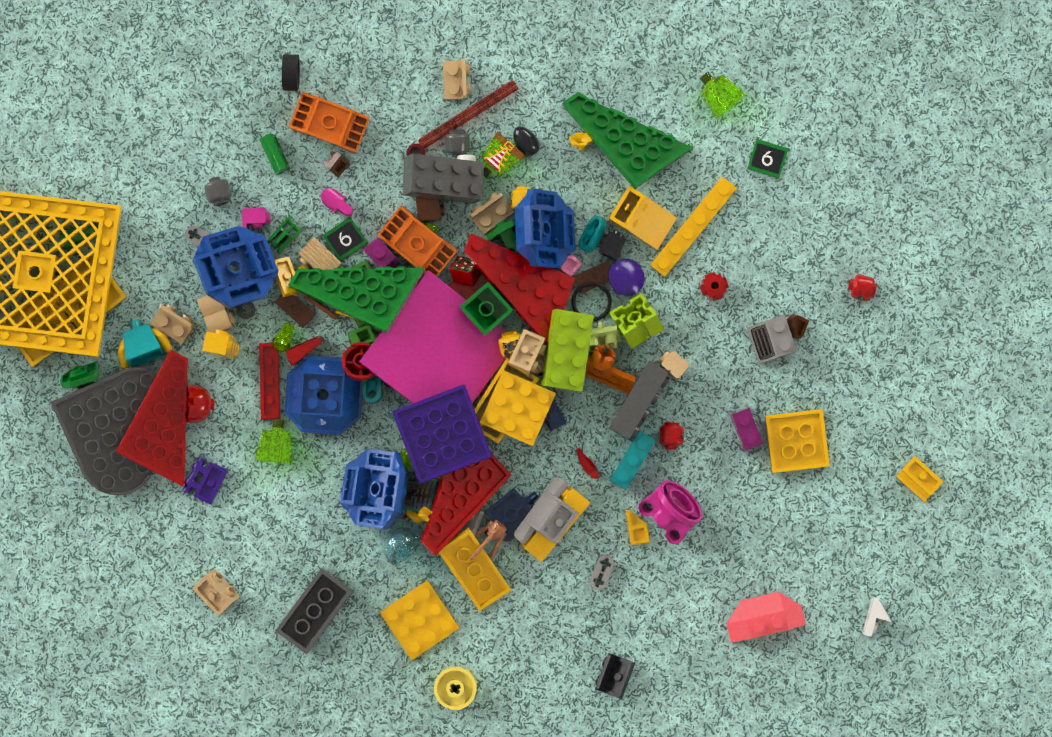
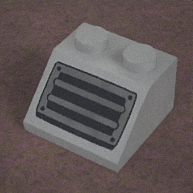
M785 315L747 328L758 364L797 352Z

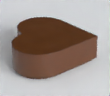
M795 314L788 317L787 323L792 338L800 339L803 337L809 320Z

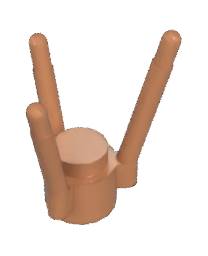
M498 520L490 521L487 526L476 533L475 537L477 538L489 530L487 532L489 536L471 555L470 560H473L491 539L496 540L498 538L489 556L491 560L493 559L502 540L507 535L505 533L507 529Z

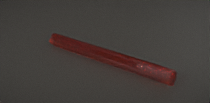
M513 80L506 83L418 140L419 144L425 149L449 133V130L457 129L517 91L516 83Z

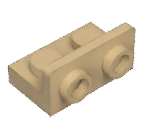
M461 59L462 61H443L444 100L467 99V94H471V85L467 83L466 75H470V64H466L465 59Z
M496 193L492 194L487 198V203L483 206L478 204L471 210L470 217L483 235L496 227L497 223L506 220L515 213L502 193L498 195Z
M168 303L166 306L161 304L159 311L150 324L183 345L195 327L191 324L193 320L185 314L182 317L176 314L177 309Z
M524 329L508 365L526 372V376L530 377L531 373H535L539 366V362H537L539 356H543L546 351L545 338Z
M215 569L207 573L192 588L217 616H220L240 597L236 589L230 586L222 574Z

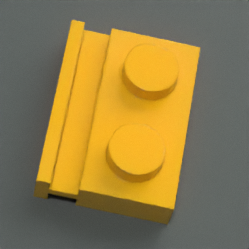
M913 456L895 476L923 502H926L943 483L916 456Z

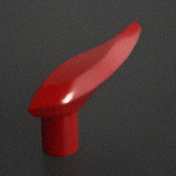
M580 447L576 449L579 461L585 472L590 477L599 479L594 463L584 455Z

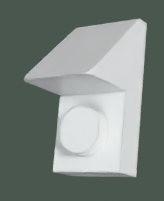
M876 597L871 599L862 634L871 637L872 633H876L878 628L877 618L891 622L881 602Z

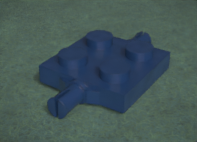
M513 488L485 511V514L492 522L498 520L506 527L505 533L507 535L505 538L508 542L514 538V532L532 509L530 504L539 498L538 495L534 496L536 494L535 491L525 498Z

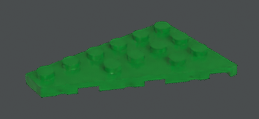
M579 92L565 100L562 104L634 189L644 184L692 149L690 144L686 145L677 141L675 137L666 135L650 125L647 127L637 122V119L627 117L620 111L598 104V101L589 99Z
M420 266L418 268L375 267V269H363L362 267H356L354 269L333 268L330 270H321L320 268L309 270L303 268L297 269L288 285L290 288L388 334L424 273V269Z

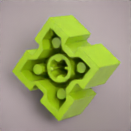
M642 293L629 300V305L625 307L620 305L609 312L619 332L631 349L648 340V335L653 337L665 330L658 315Z

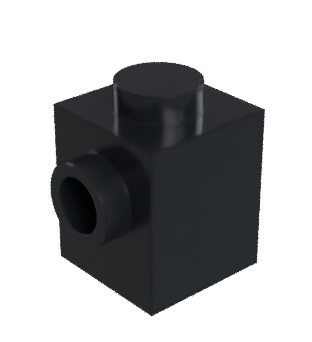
M616 230L613 232L609 231L607 235L603 234L599 242L602 245L599 254L616 261L626 242V239L623 238L624 234Z

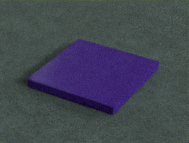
M465 384L392 411L419 484L492 457Z

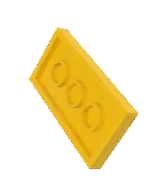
M467 528L452 538L439 554L480 612L510 592L511 588L484 549L473 560H470L471 555L481 544L470 528Z

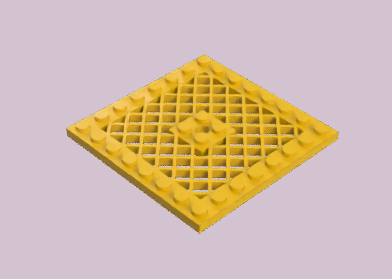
M0 191V211L11 213L5 218L0 212L2 219L0 221V228L6 224L10 229L4 236L0 234V244L3 243L7 250L0 254V263L4 267L0 271V277L8 272L12 278L5 284L0 280V293L5 291L9 296L4 302H0V310L6 315V317L0 320V345L99 357L122 206ZM20 214H26L30 216L23 220ZM17 216L21 223L12 228L9 221ZM38 216L49 217V218H47L44 222H42V221L39 219ZM35 218L40 225L31 230L27 223ZM56 218L68 220H66L63 224H60ZM54 220L58 227L50 233L45 226ZM76 221H84L85 223L79 227ZM73 223L77 229L68 235L64 228ZM91 225L95 232L87 237L82 230ZM24 226L29 233L20 238L16 232ZM43 228L47 236L39 241L35 234ZM62 231L66 238L57 243L53 236ZM80 233L85 240L76 245L72 238ZM14 235L18 241L10 247L5 240ZM32 237L36 244L28 249L24 242ZM97 237L96 245L94 247V245L91 243V240ZM51 239L55 246L46 251L43 244ZM69 241L74 248L66 254L61 247ZM88 243L92 251L84 256L80 249ZM22 245L25 251H18L17 257L13 251ZM40 247L44 254L35 253L34 251ZM57 250L63 255L59 260H57L58 256L51 255ZM78 252L82 259L73 264L69 257ZM11 253L15 260L6 265L2 259ZM94 255L93 264L91 265L88 259ZM67 260L71 267L62 272L58 266ZM85 262L90 269L81 275L77 268ZM16 265L15 275H14V274L11 272L10 269L13 268V267ZM34 267H38L40 270L37 277H32L30 274ZM55 270H57L60 275L54 279ZM75 271L79 277L70 283L66 276ZM91 274L90 283L88 284L85 278ZM64 279L68 286L59 291L55 284ZM82 281L87 288L78 293L74 286ZM12 284L13 289L18 290L13 295L7 289ZM54 288L57 294L49 300L45 293L52 294V289ZM72 290L76 296L68 302L63 295ZM26 291L37 293L30 297ZM23 293L28 300L19 305L15 298ZM88 293L87 303H85L82 297ZM42 295L46 303L38 308L34 300ZM61 298L65 305L57 310L52 303ZM80 300L84 307L75 312L71 305ZM12 301L17 308L9 314L4 307ZM31 303L35 311L27 316L23 309ZM50 306L54 313L46 318L42 311ZM68 308L73 315L65 321L60 314ZM20 312L25 319L16 324L12 317ZM85 312L84 322H82L79 316ZM39 314L43 322L35 327L31 319ZM58 317L62 324L54 329L49 322ZM77 319L81 326L72 331L68 324ZM9 320L14 327L4 326L3 324ZM28 322L32 329L21 327ZM47 325L51 331H45L40 329ZM66 327L69 333H61L59 331Z

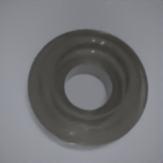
M252 302L236 307L237 315L242 319L252 318L256 311L255 305ZM248 306L249 312L243 313V307Z

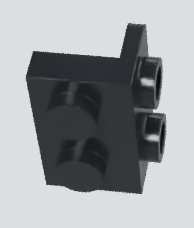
M608 653L603 660L601 674L596 679L595 690L622 699L635 662Z

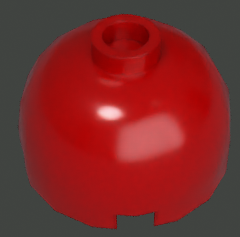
M365 342L353 343L343 352V370L351 379L362 382L368 381L375 376V374L359 363L371 344Z
M187 385L186 423L202 422L208 418L210 410H214V399H211L210 393L204 387Z

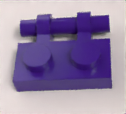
M199 456L196 463L194 462L192 465L193 469L189 478L185 479V486L182 491L189 494L193 487L197 489L194 497L212 505L228 470L210 462L208 468H205L203 464L206 459ZM202 472L204 476L200 484L195 481L199 473Z

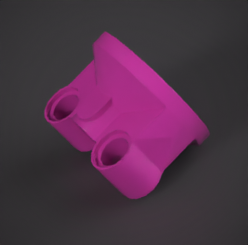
M670 480L663 481L652 494L646 496L640 502L638 507L639 512L643 516H652L654 521L667 531L666 539L671 544L680 543L688 531L701 521L703 516L701 508L692 494L680 484ZM647 503H650L653 508L648 507ZM674 530L678 531L680 536L676 535Z

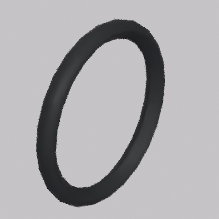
M583 283L575 289L572 295V308L574 312L580 313L575 304L576 295L586 286H597L606 293L608 298L605 312L593 319V321H598L604 318L611 309V294L600 283Z

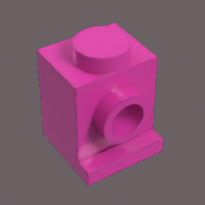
M243 208V228L248 229V226H251L252 229H261L263 225L271 224L270 212H267L266 208Z

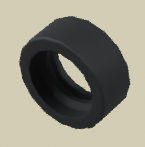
M284 54L282 58L283 91H298L300 82L299 55Z

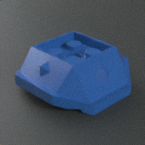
M535 188L528 189L526 196L515 207L516 250L530 262L531 266L550 269L560 268L567 257L576 250L574 211L569 206H566L557 192Z
M241 226L203 236L193 257L206 295L228 309L264 299L279 271L265 235L255 233ZM229 265L235 266L237 272L232 271Z
M306 356L287 373L284 412L301 432L341 435L361 418L362 382L355 381L347 376L343 370L342 358ZM321 390L328 391L329 395L326 400L319 399L318 394Z
M367 449L355 460L346 464L340 504L347 510L355 525L388 530L391 524L403 515L410 472L402 462L400 453Z

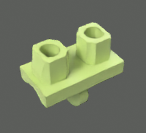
M600 321L598 322V328H592L589 345L591 353L595 347L606 344L608 349L610 347L612 349L617 348L618 342L622 341L617 325L605 326L604 322Z

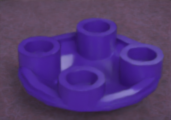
M620 259L608 269L609 283L617 295L633 296L642 289L645 281L644 271L634 260Z

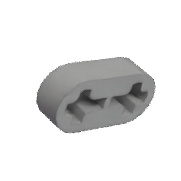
M190 226L185 232L186 239L197 247L203 236L209 235L208 232L198 226ZM198 230L197 234L201 236V239L199 240L195 237L190 239V231Z
M609 555L600 556L596 562L590 578V584L595 590L604 589L608 583L614 567V561ZM608 558L611 566L606 567L605 571L602 572L600 561ZM602 573L604 584L596 587L593 579L598 578L599 574Z

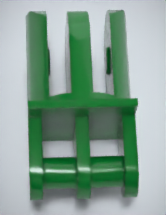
M291 216L279 225V228L267 240L268 244H270L283 232L272 244V247L276 249L289 237L277 250L279 255L304 230L303 227L300 228L297 225V222L291 220ZM286 224L290 226L287 231L283 228ZM294 229L296 233L291 236L289 233Z

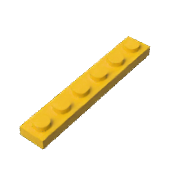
M721 177L650 266L665 277L737 188Z

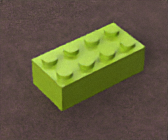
M560 309L552 310L541 386L583 392L594 315Z

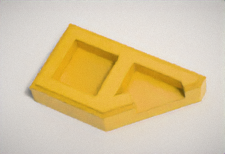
M625 510L631 545L649 543L647 523L631 511Z

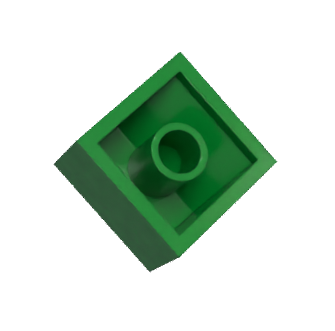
M489 281L460 306V309L484 336L514 311Z

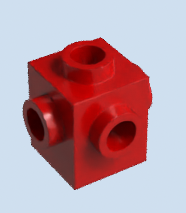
M715 272L705 275V279L702 280V285H700L702 295L706 296L708 300L712 298L713 301L724 298L723 294H726V288H729L726 277L722 278L721 274L716 275ZM713 282H716L718 284L717 289H713L711 287V284Z

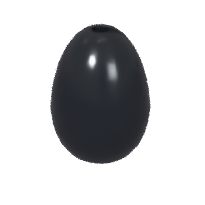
M520 126L514 130V143L520 152L526 157H531L539 151V141L529 129Z

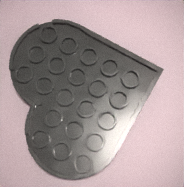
M142 367L127 368L50 402L83 476L94 488L110 495L132 493L141 488L152 475V470L117 453L116 450L157 375V372Z

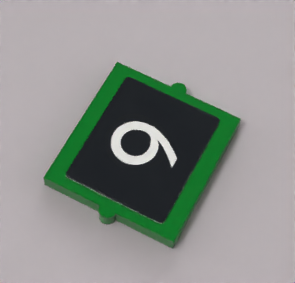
M756 139L753 152H750L751 158L747 169L780 178L782 168L786 164L784 161L788 148Z
M351 217L322 235L329 244V249L333 250L339 261H342L368 243L361 234V229L357 228Z

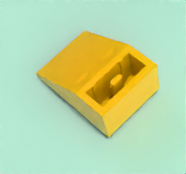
M628 186L608 221L655 250H658L677 217L647 196Z

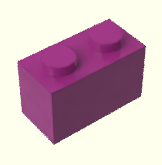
M750 408L730 415L744 451L763 444Z

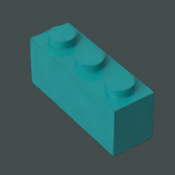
M638 431L609 481L627 490L656 440Z

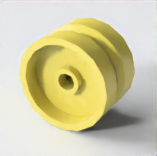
M452 666L443 670L434 684V694L437 701L443 707L451 710H460L467 707L474 700L477 692V682L474 675L468 669L460 666ZM454 684L459 685L458 691L452 689Z

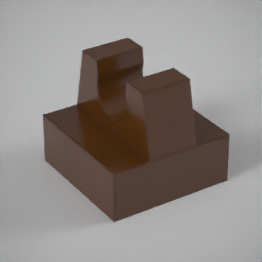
M332 151L330 153L332 158L328 162L324 160L323 164L332 174L339 178L350 162L337 151Z

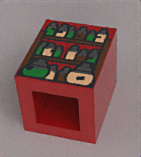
M458 255L449 268L453 282L470 286L475 285L482 273L471 259Z

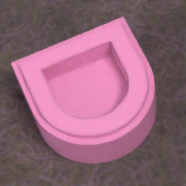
M569 255L560 269L566 275L572 277L583 263L575 256Z

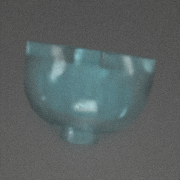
M407 527L392 528L385 534L386 538L383 541L382 549L390 563L396 565L411 556L409 552L413 548L415 551L418 549L421 539L414 531Z

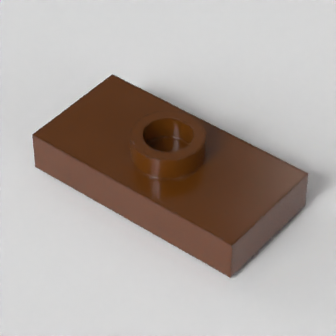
M608 260L575 275L574 278L577 285L580 286L586 282H597L600 284L609 282L608 269L611 267V264ZM586 286L580 292L582 294L597 286Z
M281 294L275 301L302 328L316 315L295 295L283 297Z

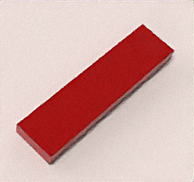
M259 343L261 420L281 419L279 343Z

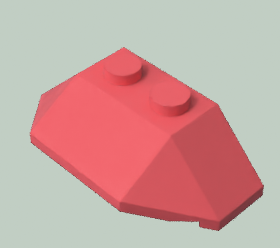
M775 592L741 600L726 624L731 642L790 630L806 625L801 605L784 594Z

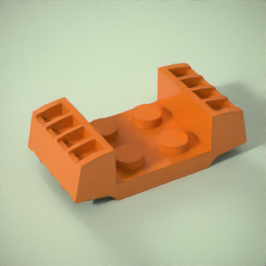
M302 92L289 128L295 132L313 136L356 154L370 117L320 97Z
M400 206L377 236L416 268L418 266L422 267L424 274L429 270L437 277L456 254L457 248L433 232L417 219L416 215L409 209Z

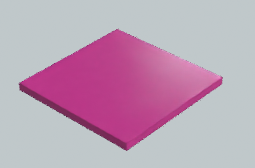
M428 270L415 286L388 334L381 331L359 363L412 404L464 384L473 403L505 360V357L501 355L498 340L502 337L501 334L506 331L497 325L484 336L460 309V306L466 299Z

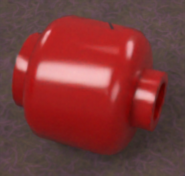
M857 274L854 279H850L848 285L852 298L869 301L870 298H874L877 289V283H875L874 278Z
M664 422V425L659 428V443L664 445L666 450H677V446H681L684 443V428L680 426V423Z

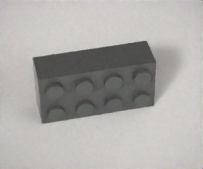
M412 153L404 158L403 196L471 204L483 200L484 162Z
M649 360L609 429L627 440L630 437L635 438L640 430V427L637 425L640 420L643 422L646 420L650 413L648 410L649 405L656 403L660 396L657 393L660 387L664 389L670 379L667 376L669 372Z
M321 568L275 631L305 654L309 653L354 590L327 570Z

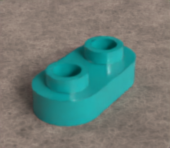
M594 216L590 219L579 239L578 246L581 250L590 253L596 249L607 227L605 219L601 216Z
M377 376L374 379L362 381V395L368 403L375 404L382 399L383 381ZM375 391L376 396L370 397L371 392Z

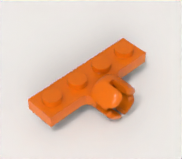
M606 345L595 347L592 356L587 358L585 376L629 394L637 377L613 367L616 354L611 347L608 353L604 352Z

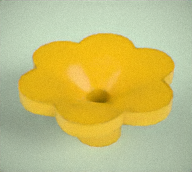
M578 132L574 136L569 137L571 145L578 146V150L581 151L585 150L586 146L593 142L587 133Z

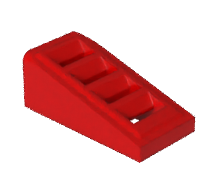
M314 337L286 349L285 352L291 366L295 365L323 342L321 337Z

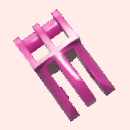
M331 188L322 191V203L335 214L338 210L348 217L353 214L352 207L345 202L347 200L346 196Z

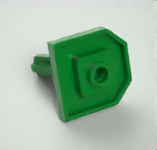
M515 219L508 222L503 220L495 225L496 228L486 235L487 240L491 242L501 238L507 249L520 254L516 250V235L513 232L515 230Z
M98 361L74 367L61 376L60 383L62 388L77 387L81 389L96 382L95 380L99 379L100 366Z

